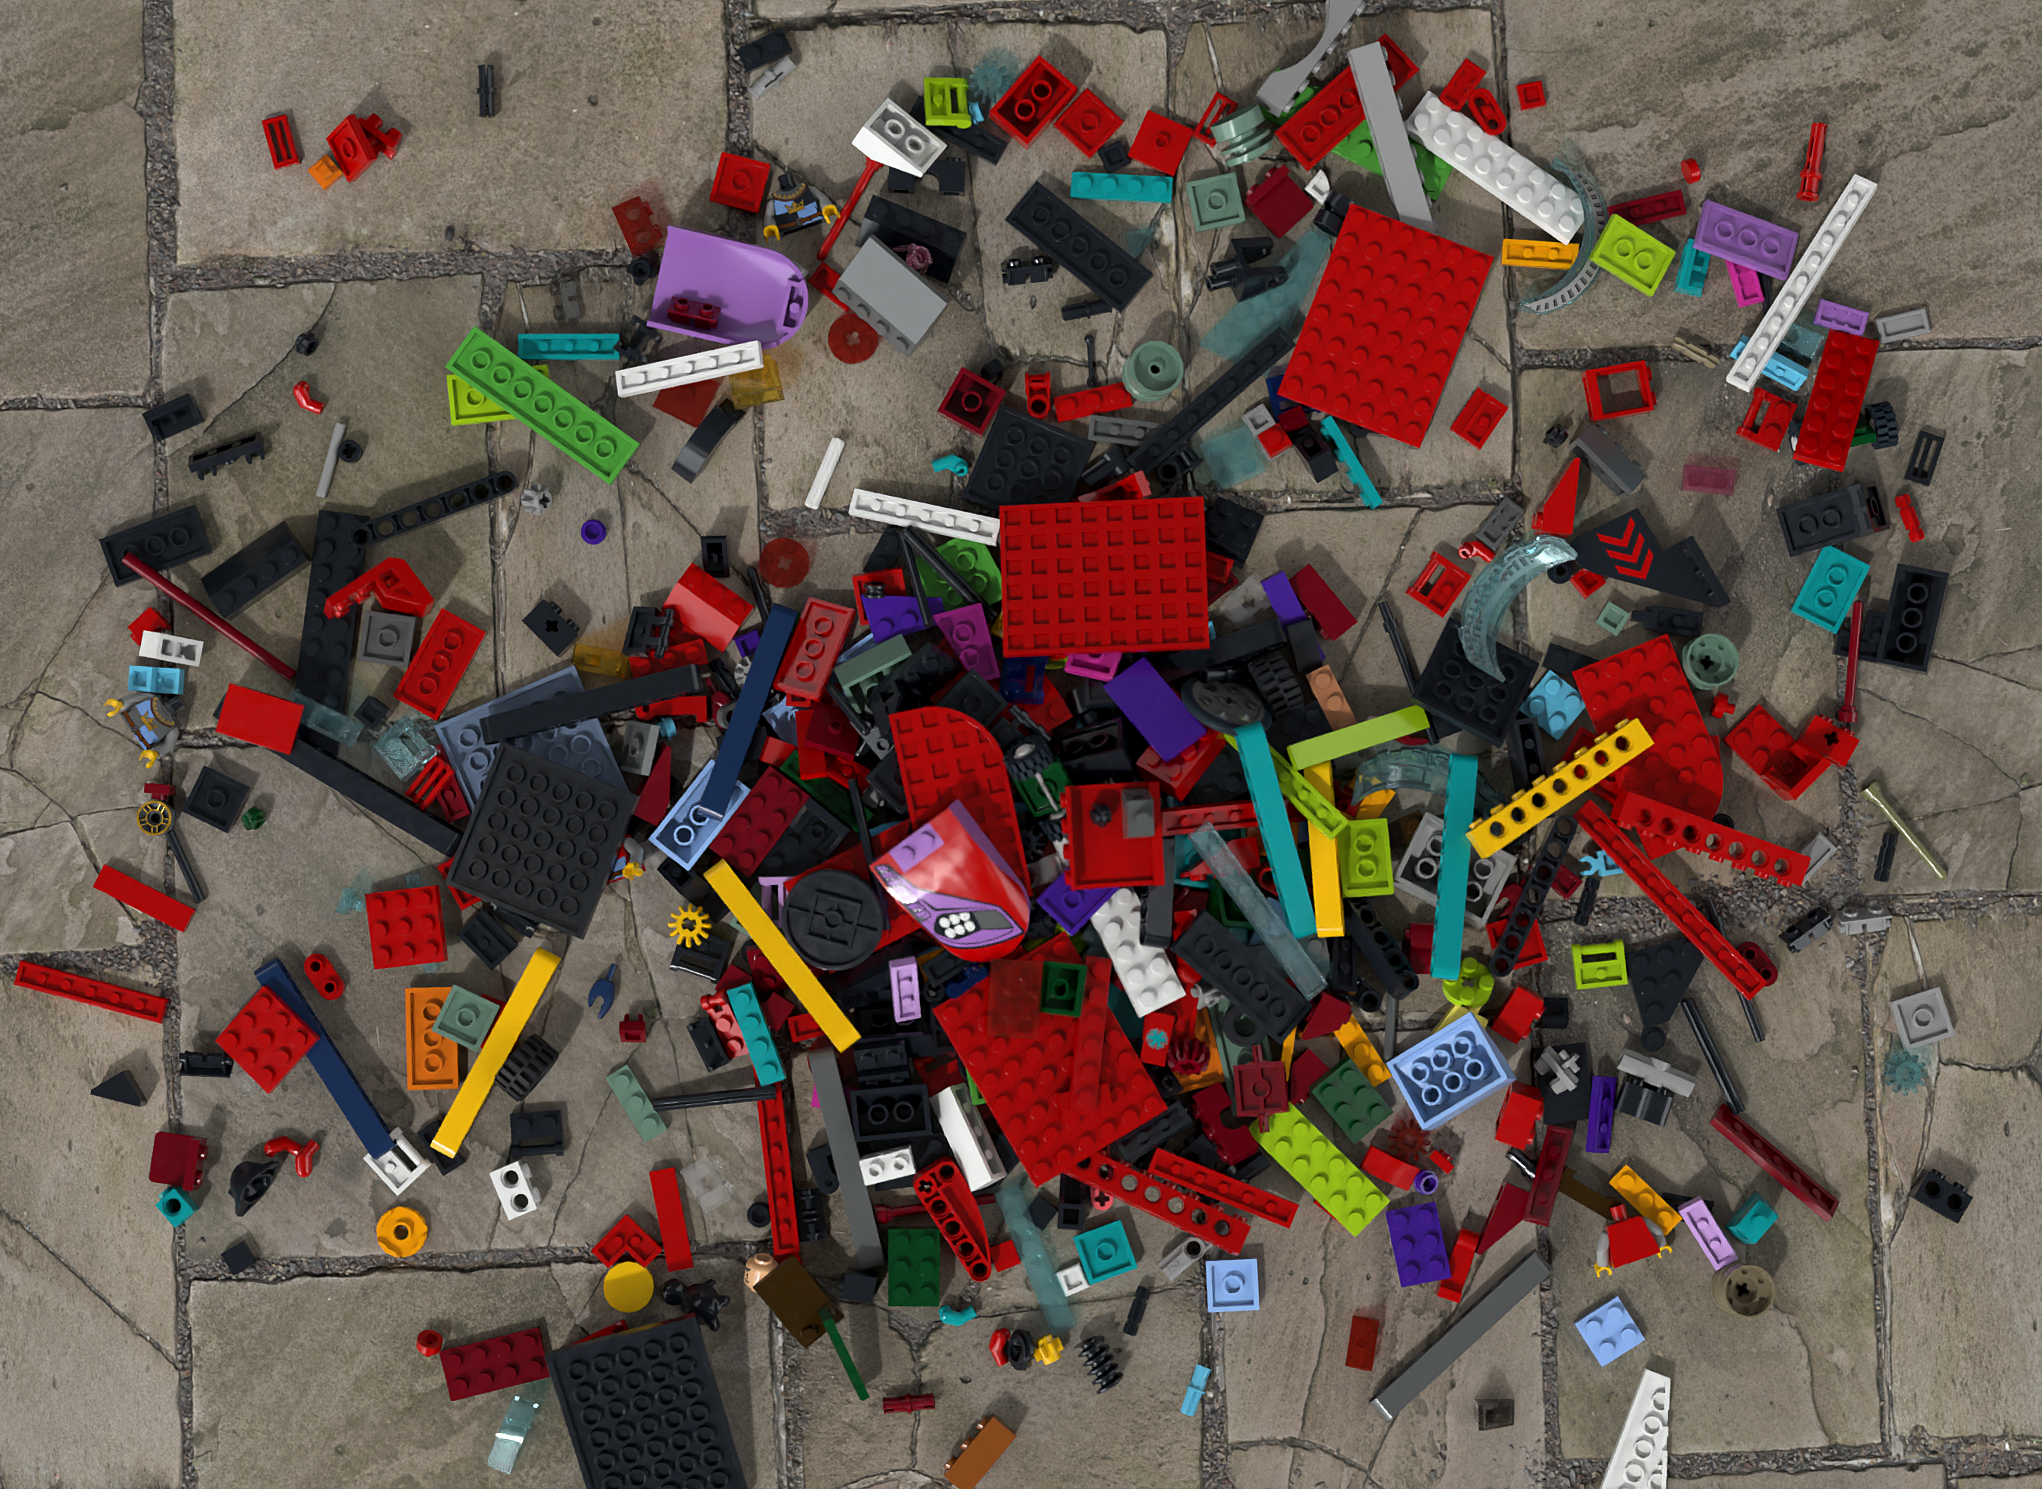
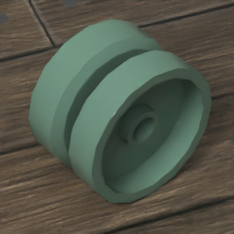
M1149 341L1141 344L1126 358L1122 367V381L1125 389L1134 398L1142 402H1156L1164 399L1180 384L1183 377V362L1180 354L1173 346L1163 341Z

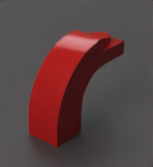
M1143 470L1110 486L1079 496L1069 503L1147 499L1151 495L1150 484Z

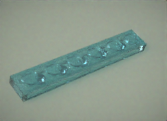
M1019 1183L996 1192L994 1195L1052 1335L1054 1336L1076 1327L1077 1323L1037 1226L1034 1224L1029 1212L1028 1204Z

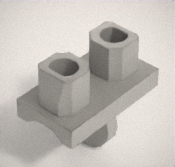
M1550 1045L1547 1046L1535 1062V1069L1542 1076L1551 1069L1555 1072L1557 1076L1549 1084L1556 1094L1567 1089L1572 1091L1577 1087L1576 1083L1579 1079L1574 1073L1580 1070L1575 1063L1579 1055L1575 1052L1569 1056L1564 1049L1557 1054Z

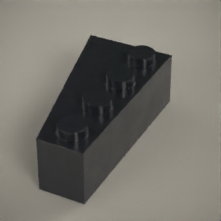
M909 934L900 938L901 942L892 947L888 944L880 948L881 952L868 957L859 965L845 970H838L832 974L828 972L816 979L842 1012L892 998L889 961L915 957L918 988H923V980Z

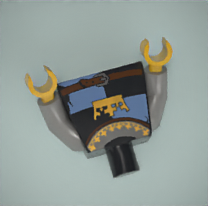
M792 173L780 175L777 179L781 190L772 193L773 199L767 203L764 215L765 228L763 233L765 242L769 243L768 238L771 236H776L777 241H780V237L825 222L830 224L829 217L837 215L839 219L840 214L829 198L816 187H808L806 182L796 185Z

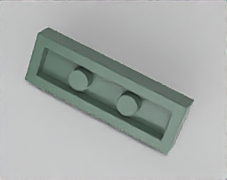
M628 1064L605 1078L645 1143L668 1129L658 1111H654L653 1103Z

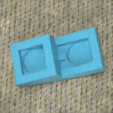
M129 665L128 691L183 695L185 669Z

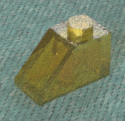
M575 643L570 666L575 665L576 669L624 679L629 656H625L619 651Z

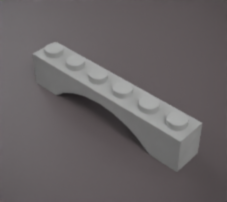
M1327 0L1325 3V28L1318 45L1306 58L1296 65L1271 73L1257 92L1254 101L1277 118L1280 117L1283 111L1288 113L1296 102L1293 99L1297 92L1302 94L1309 85L1308 77L1312 72L1317 74L1325 63L1322 60L1326 53L1331 55L1339 44L1336 41L1340 34L1345 36L1353 25L1350 21L1355 14L1359 17L1367 6V3L1364 2L1365 0Z

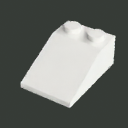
M889 98L883 102L864 124L852 142L855 147L870 159L919 177L923 176L947 147L944 142Z

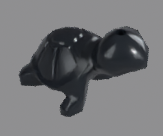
M673 1278L665 1281L660 1289L661 1298L665 1303L672 1306L680 1305L685 1315L696 1312L699 1325L708 1326L714 1332L720 1328V1321L717 1317L720 1309L728 1306L730 1303V1296L719 1295L713 1288L716 1283L713 1279L686 1287L682 1281Z

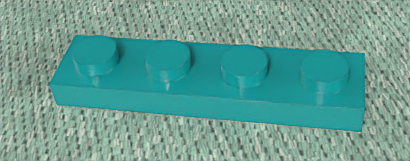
M1072 172L1070 199L1171 204L1173 177Z
M518 334V357L523 361L620 360V354L612 349L617 341H620V334Z
M1332 416L1322 420L1320 423L1322 428L1319 430L1325 441H1331L1335 448L1333 454L1340 464L1344 462L1347 467L1346 475L1351 484H1357L1361 490L1359 497L1366 507L1370 505L1372 510L1383 503L1381 497Z
M749 982L727 990L761 1087L786 1079L784 1067L753 983Z

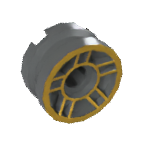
M158 800L148 801L141 805L136 816L137 825L141 831L152 836L165 835L171 831L176 824L177 818L175 810L170 804ZM157 813L160 815L158 823L151 819Z

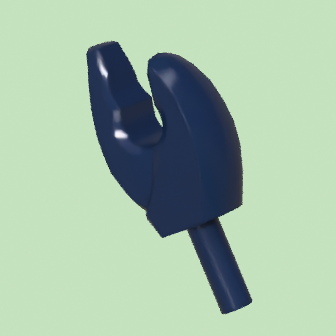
M614 963L611 964L606 978L600 977L595 981L588 994L589 1007L593 1005L597 996H601L604 999L597 1017L598 1019H602L608 1013L615 999V983L611 980L618 965Z

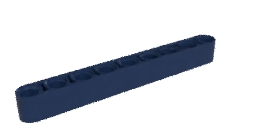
M775 602L772 606L697 811V814L718 822H722L771 690V685L798 615L797 610Z
M274 957L254 970V974L261 986L268 985L320 1037L306 1056L371 1157L377 1160L397 1147L396 1139L393 1141L389 1136L391 1131L283 963L277 957Z

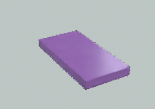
M1707 199L1703 203L1693 248L1785 281L1789 277L1799 233Z

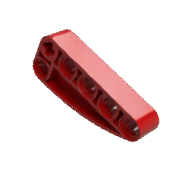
M949 1156L940 1157L914 1175L913 1186L915 1193L969 1276L977 1282L986 1281L991 1275V1257L981 1212L956 1161ZM944 1165H950L953 1167V1171L949 1175H943L939 1172L940 1168ZM924 1179L925 1182H929V1187L921 1186L920 1181ZM936 1200H942L946 1204L942 1209L936 1210L932 1207V1203ZM950 1221L959 1223L958 1228L954 1231L947 1230L945 1226ZM963 1242H970L973 1245L967 1252L961 1251L959 1246ZM977 1263H983L986 1265V1268L983 1272L977 1273L973 1270V1266Z

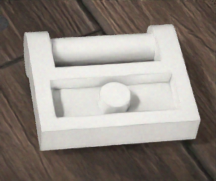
M399 1127L394 1129L389 1136L393 1141L396 1139L398 1146L417 1165L413 1172L393 1150L377 1160H374L369 1153L363 1158L397 1196L432 1165L428 1159L425 1160L402 1135L403 1131Z

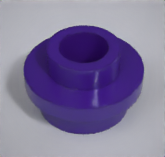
M1429 1169L1418 1172L1413 1182L1415 1190L1424 1195L1435 1192L1439 1184L1437 1175Z

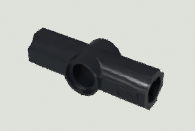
M1258 1148L1255 1154L1232 1167L1226 1166L1220 1172L1249 1184L1250 1180L1260 1175L1271 1165ZM1197 1192L1203 1203L1208 1206L1210 1203L1218 1204L1220 1202Z

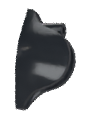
M245 1161L235 1167L231 1174L228 1193L235 1199V1214L237 1216L243 1217L264 1196L273 1183L280 1165L279 1162L270 1161L261 1164Z

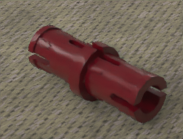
M906 1393L905 1396L883 1397L884 1414L894 1412L912 1414L913 1411L935 1409L934 1393L920 1395Z

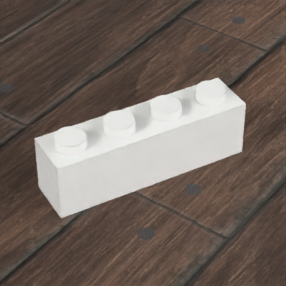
M966 1083L950 1086L931 1097L929 1100L933 1110L937 1115L970 1191L985 1188L1007 1176L976 1105L972 1104L971 1094Z

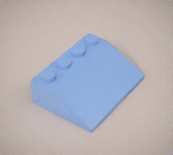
M1472 1012L1467 1013L1386 1063L1422 1130H1434L1517 1080L1505 1057Z

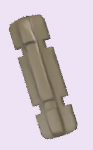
M1677 335L1671 344L1673 349L1679 352L1682 350L1683 354L1700 363L1704 362V365L1711 369L1715 368L1720 359L1718 355L1712 352L1708 353L1707 349L1692 341L1687 342V339L1681 335Z

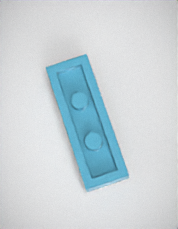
M1742 335L1732 349L1730 356L1738 360L1751 338ZM1774 352L1762 374L1797 391L1808 377L1810 370Z

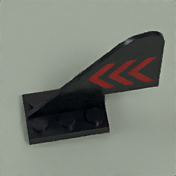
M1638 508L1574 538L1569 544V551L1575 554L1571 556L1580 567L1594 574L1708 604L1716 608L1723 607L1731 602L1693 535L1663 552Z

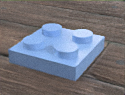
M1257 1258L1205 1260L1208 1312L1259 1310Z
M1614 1296L1573 1322L1602 1367L1645 1340L1618 1296Z

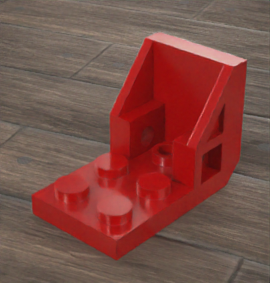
M389 557L327 598L324 613L329 620L335 616L339 619L350 611L349 607L356 602L362 604L369 599L372 592L383 608L424 618L431 613L435 600L404 559Z
M1757 704L1722 739L1784 801L1796 800L1832 765L1825 756L1800 739L1795 740L1760 704Z

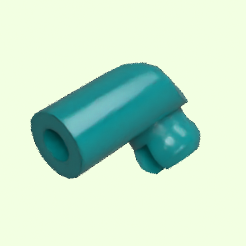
M949 454L931 461L935 473L945 469H949L958 476H965L968 473V463L955 454Z

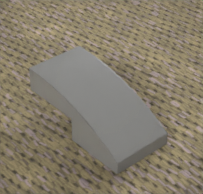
M1263 403L1241 416L1269 463L1291 450L1288 448L1271 459L1259 442L1257 435L1276 424Z

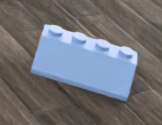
M713 759L709 761L648 839L687 871L692 868L751 791L739 779L737 780L722 822L697 814L715 764Z

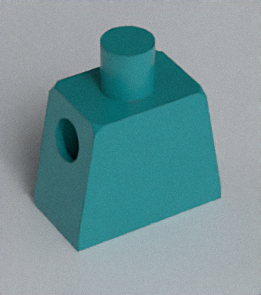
M1755 1191L1724 1228L1742 1244H1755L1777 1220L1779 1215L1775 1207Z

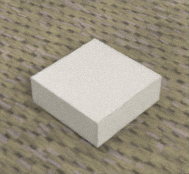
M1080 1263L1056 1272L1066 1297L1089 1287Z

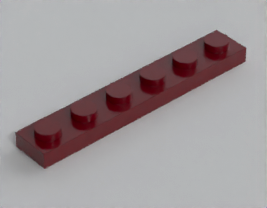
M1722 1103L1717 1107L1709 1122L1710 1125L1825 1222L1833 1217L1840 1201L1738 1115H1734L1732 1110Z

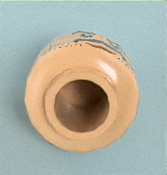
M755 1254L746 1262L744 1283L756 1293L753 1286L776 1268L778 1263L769 1254Z

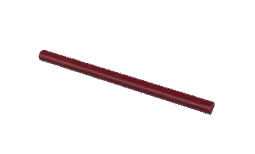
M129 552L123 558L122 563L289 682L296 674L295 670Z

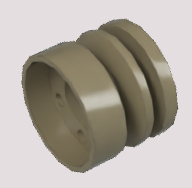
M1740 1261L1732 1262L1718 1269L1713 1275L1710 1284L1711 1296L1715 1304L1724 1312L1745 1319L1758 1318L1765 1314L1773 1305L1775 1298V1285L1770 1274L1761 1267ZM1737 1285H1740V1287L1742 1288L1741 1293H1739L1738 1290L1735 1289Z

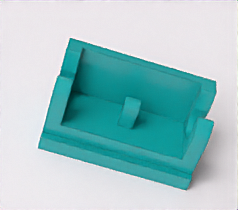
M1689 238L1684 243L1673 291L1700 298L1711 254L1693 248L1694 239Z

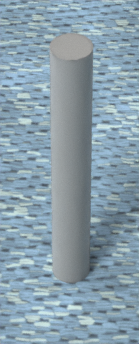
M340 423L335 425L316 493L318 497L326 499L338 456V447L342 442L346 425Z

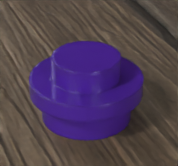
M588 520L581 528V536L588 544H600L606 537V527L599 520Z

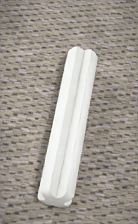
M836 437L832 438L805 501L807 507L815 510L818 509L844 448L845 442Z

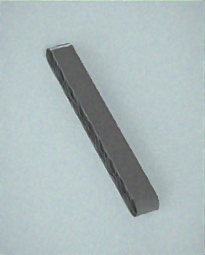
M832 1045L808 1051L809 1062L860 1269L864 1270L886 1264L885 1254L868 1185L865 1186L859 1163L860 1152L858 1144L855 1142L854 1127L834 1047Z
M1536 1249L1530 1251L1375 1393L1369 1400L1372 1407L1385 1421L1391 1420L1551 1273L1553 1267Z

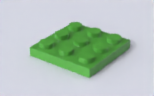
M954 538L936 548L944 559L990 606L1002 600L1001 573L985 544ZM922 556L915 559L927 597H941L945 612L969 606Z

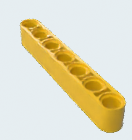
M1331 761L1304 768V778L1335 807ZM1308 820L1317 934L1319 938L1344 936L1345 922L1338 837L1336 836L1330 841Z

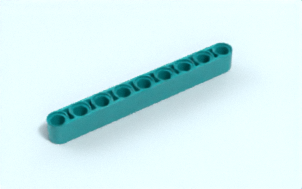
M1260 721L1234 728V731L1236 730L1238 737L1235 736L1287 930L1293 941L1317 933L1316 920L1264 729Z
M1451 753L1449 758L1430 966L1431 978L1457 981L1459 976L1471 842L1465 833L1471 830L1469 825L1473 823L1478 757L1476 755Z

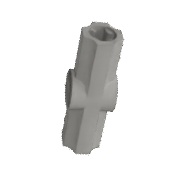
M1624 1048L1617 1061V1069L1637 1076L1646 1083L1659 1088L1664 1087L1682 1096L1689 1097L1695 1085L1696 1077L1672 1068L1670 1064L1661 1060L1645 1057L1630 1049Z
M1217 1221L1215 1224L1216 1232L1220 1235H1225L1228 1229L1221 1221ZM1189 1235L1161 1259L1157 1265L1172 1281L1195 1260L1200 1259L1213 1245L1193 1235ZM1191 1241H1197L1200 1246L1199 1251L1195 1254H1189L1186 1251L1187 1244Z

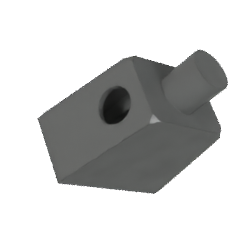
M1148 788L1121 789L1123 838L1154 836L1153 799Z

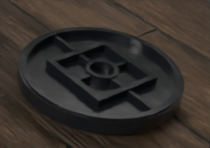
M825 868L807 874L790 890L783 905L782 927L788 944L803 961L820 969L838 971L859 965L874 952L884 932L885 914L877 892L864 878L845 869Z

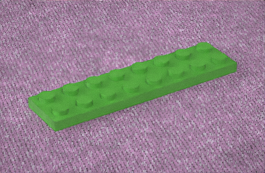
M1309 83L1302 94L1297 92L1293 99L1296 102L1288 113L1283 111L1279 118L1261 105L1259 107L1265 120L1281 127L1322 89ZM1365 120L1331 152L1383 177L1369 127ZM1407 135L1409 144L1414 145L1417 153V159L1414 160L1417 170L1421 169L1425 183L1421 184L1424 194L1428 193L1430 200L1436 203L1453 166Z
M476 326L472 328L445 366V368L609 485L613 484L640 446L637 441Z

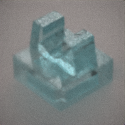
M344 887L335 912L344 915H350L351 909L364 912L366 901L356 898L358 890Z

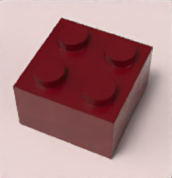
M961 367L937 413L939 416L982 439L1001 403L1004 401L1006 391Z

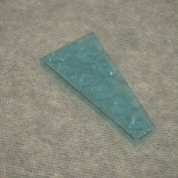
M1309 230L1275 265L1285 267L1289 275L1287 282L1275 289L1238 303L1198 346L1236 364L1279 326L1288 334L1332 241ZM1270 369L1267 372H1265L1262 376L1266 378Z

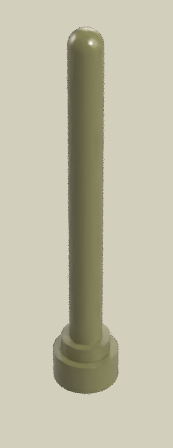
M1875 779L1866 784L1859 791L1865 800L1869 799L1870 802H1875L1940 880L1946 879L1947 872L1882 796L1881 785Z

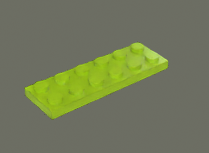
M1290 1102L1289 1113H1279L1269 1117V1133H1259V1119L1256 1118L1248 1126L1255 1140L1354 1237L1390 1202Z

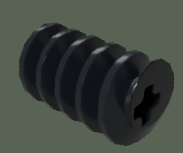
M1103 1335L1090 1337L1074 1347V1349H1083L1077 1355L1079 1358L1087 1357V1360L1082 1364L1083 1367H1092L1087 1375H1096L1092 1385H1101L1096 1391L1097 1394L1113 1388L1124 1376L1122 1372H1116L1119 1368L1118 1363H1111L1114 1355L1112 1353L1106 1354L1110 1349L1109 1345H1101L1105 1341Z

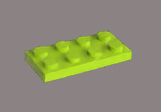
M547 364L532 366L550 379ZM446 375L452 426L517 420V418L457 375Z

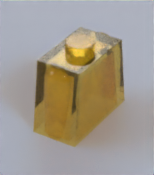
M770 354L763 355L764 367L728 375L735 410L785 400L778 364L775 360H772Z

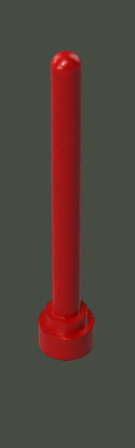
M868 156L865 157V160H867L865 163L866 168L842 208L840 218L838 219L837 217L816 255L819 261L826 259L874 172H878L880 168L883 169L885 164L872 160Z

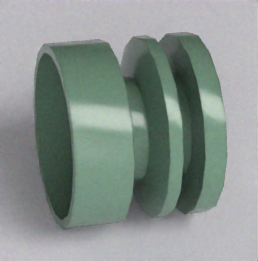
M1253 104L1233 112L1210 126L1216 142L1229 141L1230 143L1221 150L1222 155L1234 152L1225 160L1228 167L1248 163L1262 156L1276 144L1273 137L1262 140L1271 132L1269 128L1260 130L1256 128L1265 120L1258 104Z
M1705 634L1687 642L1677 654L1689 687L1696 691H1708L1729 682L1736 674L1739 666V654L1735 645L1727 637L1719 634ZM1700 660H1703V662L1707 664L1708 667L1704 668V666L1700 664Z

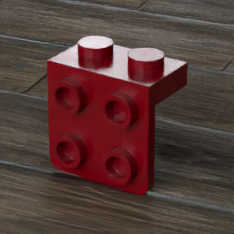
M1284 164L1279 168L1274 166L1264 176L1266 180L1260 186L1257 183L1254 184L1246 192L1248 197L1244 203L1278 239L1282 238L1314 207L1313 202L1289 177L1290 170Z
M162 1131L157 1132L154 1139L149 1180L154 1183L182 1186V1190L187 1191L199 1189L204 1181V1170L202 1169L203 1162L208 1154L207 1138Z

